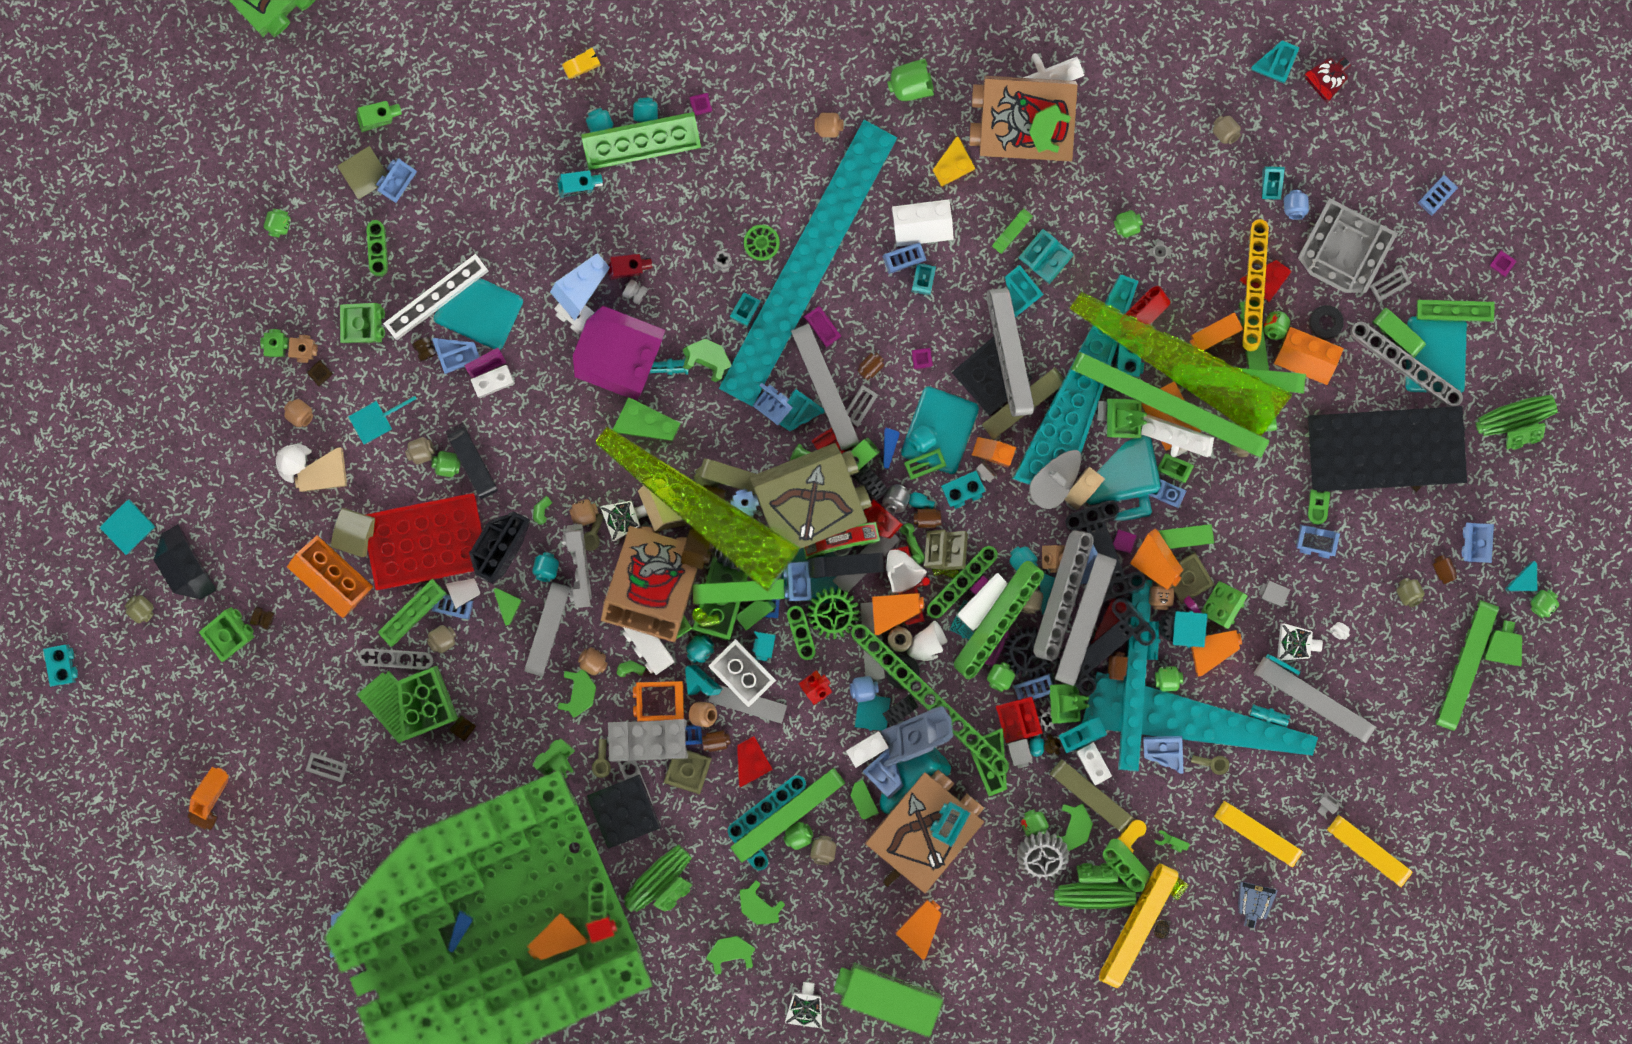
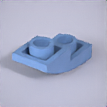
M1160 479L1161 487L1158 494L1151 493L1147 495L1179 509L1186 490Z

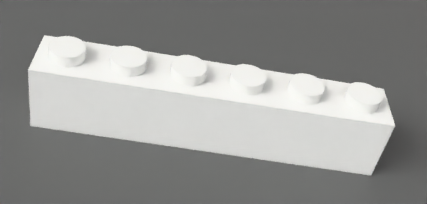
M476 254L383 324L392 336L399 340L489 272Z

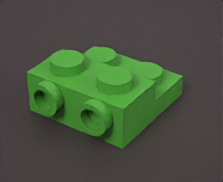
M381 304L340 305V343L382 342V338L385 336V329L382 327L381 319L384 318L385 311Z
M232 607L223 611L199 631L221 662L226 661L255 638L252 627L244 624L241 620V613Z

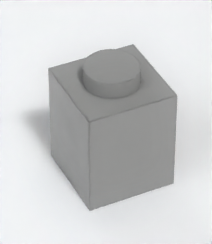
M1267 581L1266 584L1262 583L1259 594H1261L1260 599L1278 607L1284 606L1290 589L1271 581Z
M1027 739L1007 743L1013 766H1018V769L1029 766L1028 762L1032 761Z

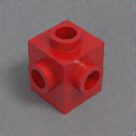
M817 670L798 683L813 705H816L832 693L828 686L831 682L825 674L821 676Z

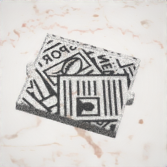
M174 850L142 862L146 872L145 878L149 880L153 892L185 880L180 868L181 864L178 863Z

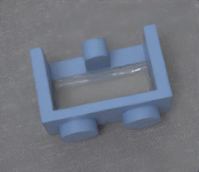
M1300 524L1296 548L1300 549V553L1311 555L1312 551L1319 553V557L1329 559L1330 556H1335L1340 534Z

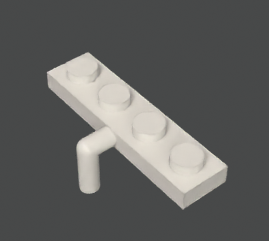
M1033 54L1032 60L1038 72L1024 78L1072 81L1084 76L1078 57L1045 69L1039 55Z
M1151 415L1144 417L1143 420H1146L1147 424L1142 425L1141 434L1171 444L1172 457H1177L1187 452V450L1205 457L1211 456L1214 437Z

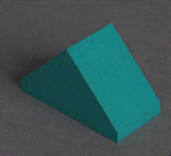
M1265 166L1263 168L1262 199L1281 200L1285 167Z
M917 264L911 292L930 296L936 270L935 266Z
M744 292L732 311L730 319L748 327L761 301Z
M1531 561L1505 590L1537 591V563Z

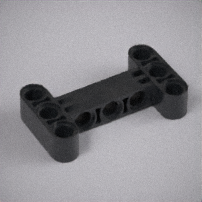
M1111 500L1068 515L1065 521L1066 529L1070 533L1074 530H1087V533H1090L1093 537V545L1097 553L1117 560L1102 605L1119 597H1126L1137 593L1145 587V577L1142 573L1133 572L1124 575L1105 524L1115 520L1119 515L1118 504ZM1109 506L1114 507L1116 510L1112 515H1108L1105 512V509ZM1090 513H1095L1098 518L1095 521H1089L1087 516ZM1073 519L1078 520L1080 523L1076 528L1069 526V522ZM1136 577L1140 578L1142 580V584L1140 586H1134L1131 583L1132 579ZM1116 584L1123 585L1124 590L1121 593L1113 590Z
M1119 597L1114 601L1112 611L1119 621L1086 650L1080 668L1081 673L1075 682V686L1084 695L1093 694L1098 685L1097 680L1090 671L1130 637L1134 636L1144 646L1152 644L1155 640L1156 633L1127 598ZM1118 602L1125 603L1126 610L1122 612L1117 610L1116 604ZM1129 618H1138L1139 625H1130ZM1147 631L1151 633V640L1145 641L1141 636L1142 632ZM1061 647L1059 652H1064L1066 647ZM1057 656L1054 661L1060 666L1061 660ZM1083 682H1092L1093 689H1085Z

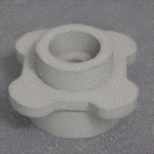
M1161 240L1156 242L1154 248L1149 249V255L1153 256L1159 264L1163 263L1164 259L1172 253L1171 249L1167 248Z

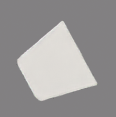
M474 578L446 584L455 608L480 595Z

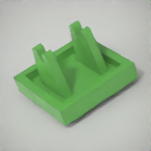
M1107 399V437L1141 438V426L1147 424V421L1143 420L1147 413L1142 412V402L1132 399Z
M1218 581L1201 612L1207 613V618L1229 629L1230 625L1234 624V619L1240 608L1244 607L1245 604L1243 603L1247 595Z
M1050 685L1052 724L1081 722L1080 710L1089 708V704H1085V700H1089V697L1079 695V690L1075 685Z
M563 739L555 740L549 746V750L535 758V762L532 765L545 776L554 770H561L565 778H567V770L573 773L567 758L575 750Z

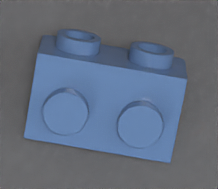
M399 158L396 161L392 160L387 167L389 172L385 177L382 175L376 184L378 186L377 191L397 203L417 172Z
M761 383L759 386L764 392L756 400L753 407L778 425L792 409L787 403L789 399L782 393L777 395L778 391L770 384L767 387Z
M1466 523V527L1463 528L1465 546L1462 547V557H1464V561L1492 563L1493 524Z
M808 562L786 563V567H783V578L787 579V586H784L785 598L788 597V601L811 600Z

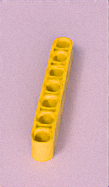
M1262 219L1254 221L1250 230L1242 340L1243 347L1247 351L1258 349L1262 334L1269 231L1267 222ZM1260 227L1264 232L1259 234L1254 229ZM1258 245L1261 246L1263 250L1261 252H1257L1253 249V247ZM1259 264L1262 269L1255 270L1252 265ZM1257 282L1260 284V287L1253 288L1251 283ZM1255 300L1259 303V306L1253 307L1249 302ZM1255 319L1258 324L1251 325L1248 320ZM1253 337L1257 342L1250 344L1247 338Z
M1163 864L1156 866L1099 973L1100 981L1115 988L1121 986L1178 879V871Z

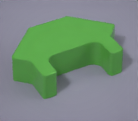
M1057 104L1037 112L1031 124L1029 133L1039 153L1046 149L1058 153L1059 146L1051 143L1056 124L1060 120L1067 123L1070 122L1071 116L1060 112Z
M1023 208L998 237L992 247L1002 254L1033 216Z
M707 339L693 343L683 349L686 357L683 368L688 370L697 362L713 371L711 380L714 382L722 379L723 372L731 367L723 347Z
M582 669L577 673L565 671L564 678L574 681L571 701L568 704H558V709L569 711L573 718L592 707L594 703L596 685L588 673Z
M1083 804L1075 807L1062 805L1061 810L1070 813L1071 817L1065 835L1056 836L1063 839L1069 851L1088 841L1093 825Z
M757 880L749 888L740 889L741 910L744 915L756 925L779 922L778 913L785 906L784 902L779 901L774 907L768 905L756 894V890L760 886V882Z
M739 936L718 939L706 959L713 963L716 975L722 972L720 966L722 962L735 959H744L748 969L753 967L751 955L755 951V947Z

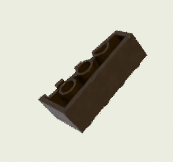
M704 484L680 563L703 569L704 563L709 562L711 556L709 549L713 550L716 538H713V535H718L720 525L717 523H721L724 512L721 509L726 490Z

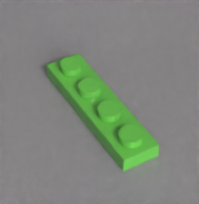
M1417 300L1416 320L1494 322L1495 302Z
M431 579L378 631L379 635L389 646L393 647L447 593L434 579Z

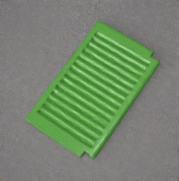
M390 671L386 675L382 672L361 690L357 696L400 744L402 731L400 725L398 680Z

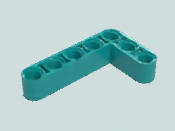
M800 775L792 776L732 822L727 830L734 843L739 841L752 829L801 793L806 786L805 779ZM796 778L801 779L803 782V786L800 789L792 787V781ZM780 790H784L788 794L787 799L784 801H780L776 797L777 792ZM764 802H769L772 805V810L768 813L763 812L761 809V805ZM748 814L756 815L757 822L755 824L747 823L746 816ZM734 825L740 826L742 829V833L739 836H734L731 833V828ZM762 849L747 859L756 870H763L768 865V857ZM757 856H762L765 859V864L761 867L756 866L754 863V859Z

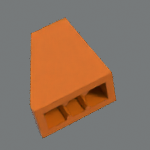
M1234 312L1191 335L1192 340L1189 342L1192 349L1200 353L1241 332L1243 327Z
M978 437L972 456L1008 468L1016 447Z
M1156 529L1152 530L1146 536L1130 564L1168 590L1172 586L1176 587L1182 579L1180 575L1183 568L1159 531Z
M920 593L872 597L875 635H881L921 613V609H924V598L920 597Z
M1233 630L1205 636V647L1191 646L1197 677L1203 676L1240 649L1239 645H1242L1241 634H1237V631Z
M211 767L191 797L189 812L206 820L228 782L229 775L221 768Z
M928 899L895 932L922 960L928 954L942 914L939 911L941 907L934 900L930 902Z
M560 913L527 947L530 949L528 953L535 960L537 958L543 960L584 945L588 940Z

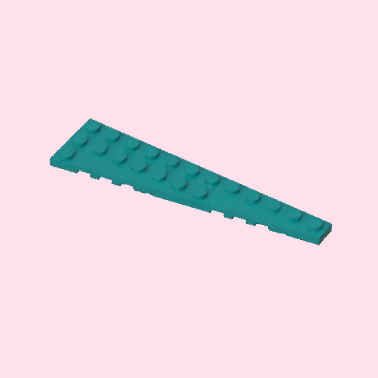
M1122 274L1118 276L1079 352L1109 366L1111 365L1123 329L1120 319L1130 309L1138 280ZM1070 367L1012 479L1030 485L1033 477L1057 456L1072 450L1082 452L1104 386L1103 384L1072 370Z
M1097 672L1095 679L1098 685L1094 693L1089 696L1087 703L1089 708L1085 710L1082 724L1100 717L1105 730L1121 732L1125 680L1109 679V675ZM1145 686L1142 735L1158 737L1182 736V740L1312 756L1314 754L1318 740L1316 736Z

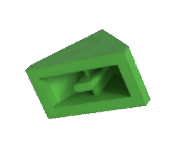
M1165 453L1158 471L1184 484L1194 465Z
M498 588L493 589L505 626L511 625L522 600Z

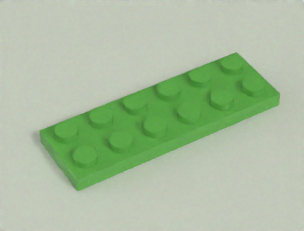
M694 112L581 134L589 170L701 148Z

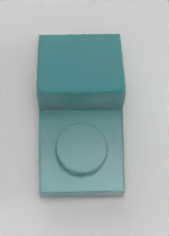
M697 665L686 666L685 674L688 695H697L701 690L704 694L712 696L719 695L723 690L720 685Z

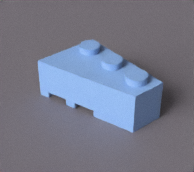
M597 253L555 282L550 293L575 321L610 267Z

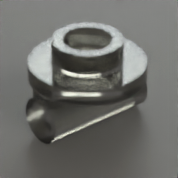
M1160 919L1156 921L1153 931L1157 938L1168 940L1171 920Z

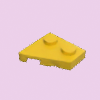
M959 137L954 139L933 169L941 187L975 170Z

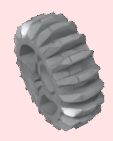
M1039 831L1036 836L1032 833L1031 838L1025 837L1024 842L1020 843V848L1017 850V862L1020 869L1023 870L1025 875L1029 874L1031 879L1037 876L1038 881L1041 877H1044L1046 881L1049 876L1055 878V873L1061 875L1062 870L1066 869V864L1069 862V850L1066 843L1063 842L1061 837L1057 838L1055 833L1050 836L1048 831L1045 834Z

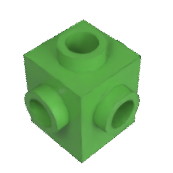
M269 329V333H264V337H261L260 341L261 349H264V356L285 357V349L289 348V338L286 337V334L281 333L279 329ZM276 340L277 343L275 346H273L272 343Z

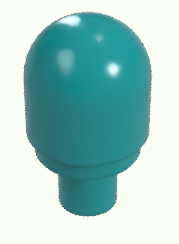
M918 492L910 494L909 504L918 509H924V507L933 509L935 502L928 500V496H925V494Z
M1041 734L1033 736L1029 741L1030 754L1035 757L1041 756L1044 753V739L1041 738Z

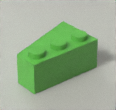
M628 398L612 433L673 441L681 423Z
M1003 728L983 735L982 737L1004 757ZM976 738L967 743L970 745H974L977 743L978 739ZM984 748L980 754L983 758H989L992 752L990 749ZM970 751L988 796L990 797L1007 790L1006 774L997 776ZM997 762L995 769L1000 772L1005 770V763Z

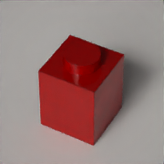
M609 917L586 924L592 943L615 936L614 931H617L614 919L610 920Z

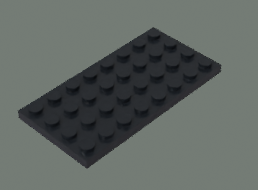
M1463 406L1308 415L1312 490L1324 492L1467 483Z

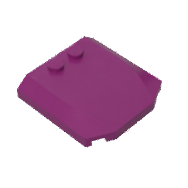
M602 305L593 315L586 319L572 355L574 377L638 401L663 340L665 329Z

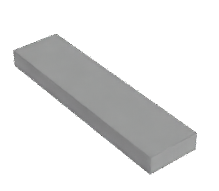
M895 534L891 539L880 537V542L868 544L860 554L883 552L885 556L900 539ZM866 574L837 576L833 582L843 592L846 590L849 592Z
M873 602L860 603L862 625L866 626L875 635ZM862 630V635H863V638H864L866 632H865L864 630ZM882 634L875 635L880 641H882ZM871 643L869 650L876 652L880 646L877 643ZM864 651L865 676H870L872 679L885 678L884 669Z
M721 686L723 690L719 695L709 697L708 702L781 724L787 708L785 704L761 697L748 708L730 688Z

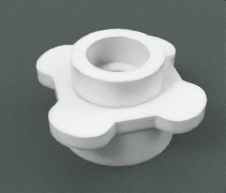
M1337 622L1333 625V628H1330V631L1333 632L1332 634L1338 639L1346 640L1350 636V629L1343 623Z

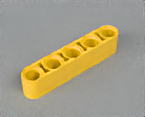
M1223 801L1214 815L1216 819L1292 868L1303 853L1302 850L1226 801Z
M1340 815L1328 827L1327 831L1329 833H1332L1342 843L1349 846L1351 850L1360 857H1363L1373 867L1380 870L1382 874L1394 881L1399 887H1402L1413 873Z

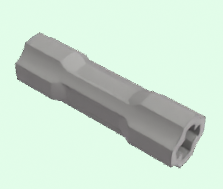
M724 250L717 252L714 258L716 269L722 271V273L729 272L732 266L730 254L724 252Z

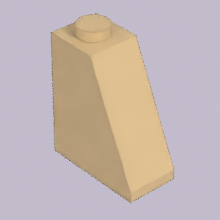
M343 448L334 449L297 473L298 477H295L296 488H299L300 492L347 486Z
M1086 468L1073 484L1065 501L1078 510L1096 491L1104 478L1092 468Z
M654 479L647 480L638 490L655 532L685 526L693 519V512L662 479L656 481Z

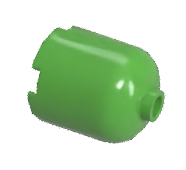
M926 59L895 67L890 75L891 81H888L890 93L894 92L896 98L903 102L934 96L933 83L930 73L927 72L926 66L928 64Z

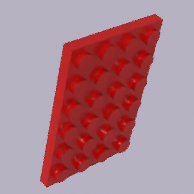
M475 493L365 514L375 518L373 536L368 539V553L376 591L474 571L469 552L482 533Z

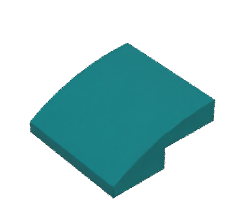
M1042 229L1018 258L1050 284L1074 254L1059 243L1056 238Z
M129 499L100 526V529L127 555L156 526Z

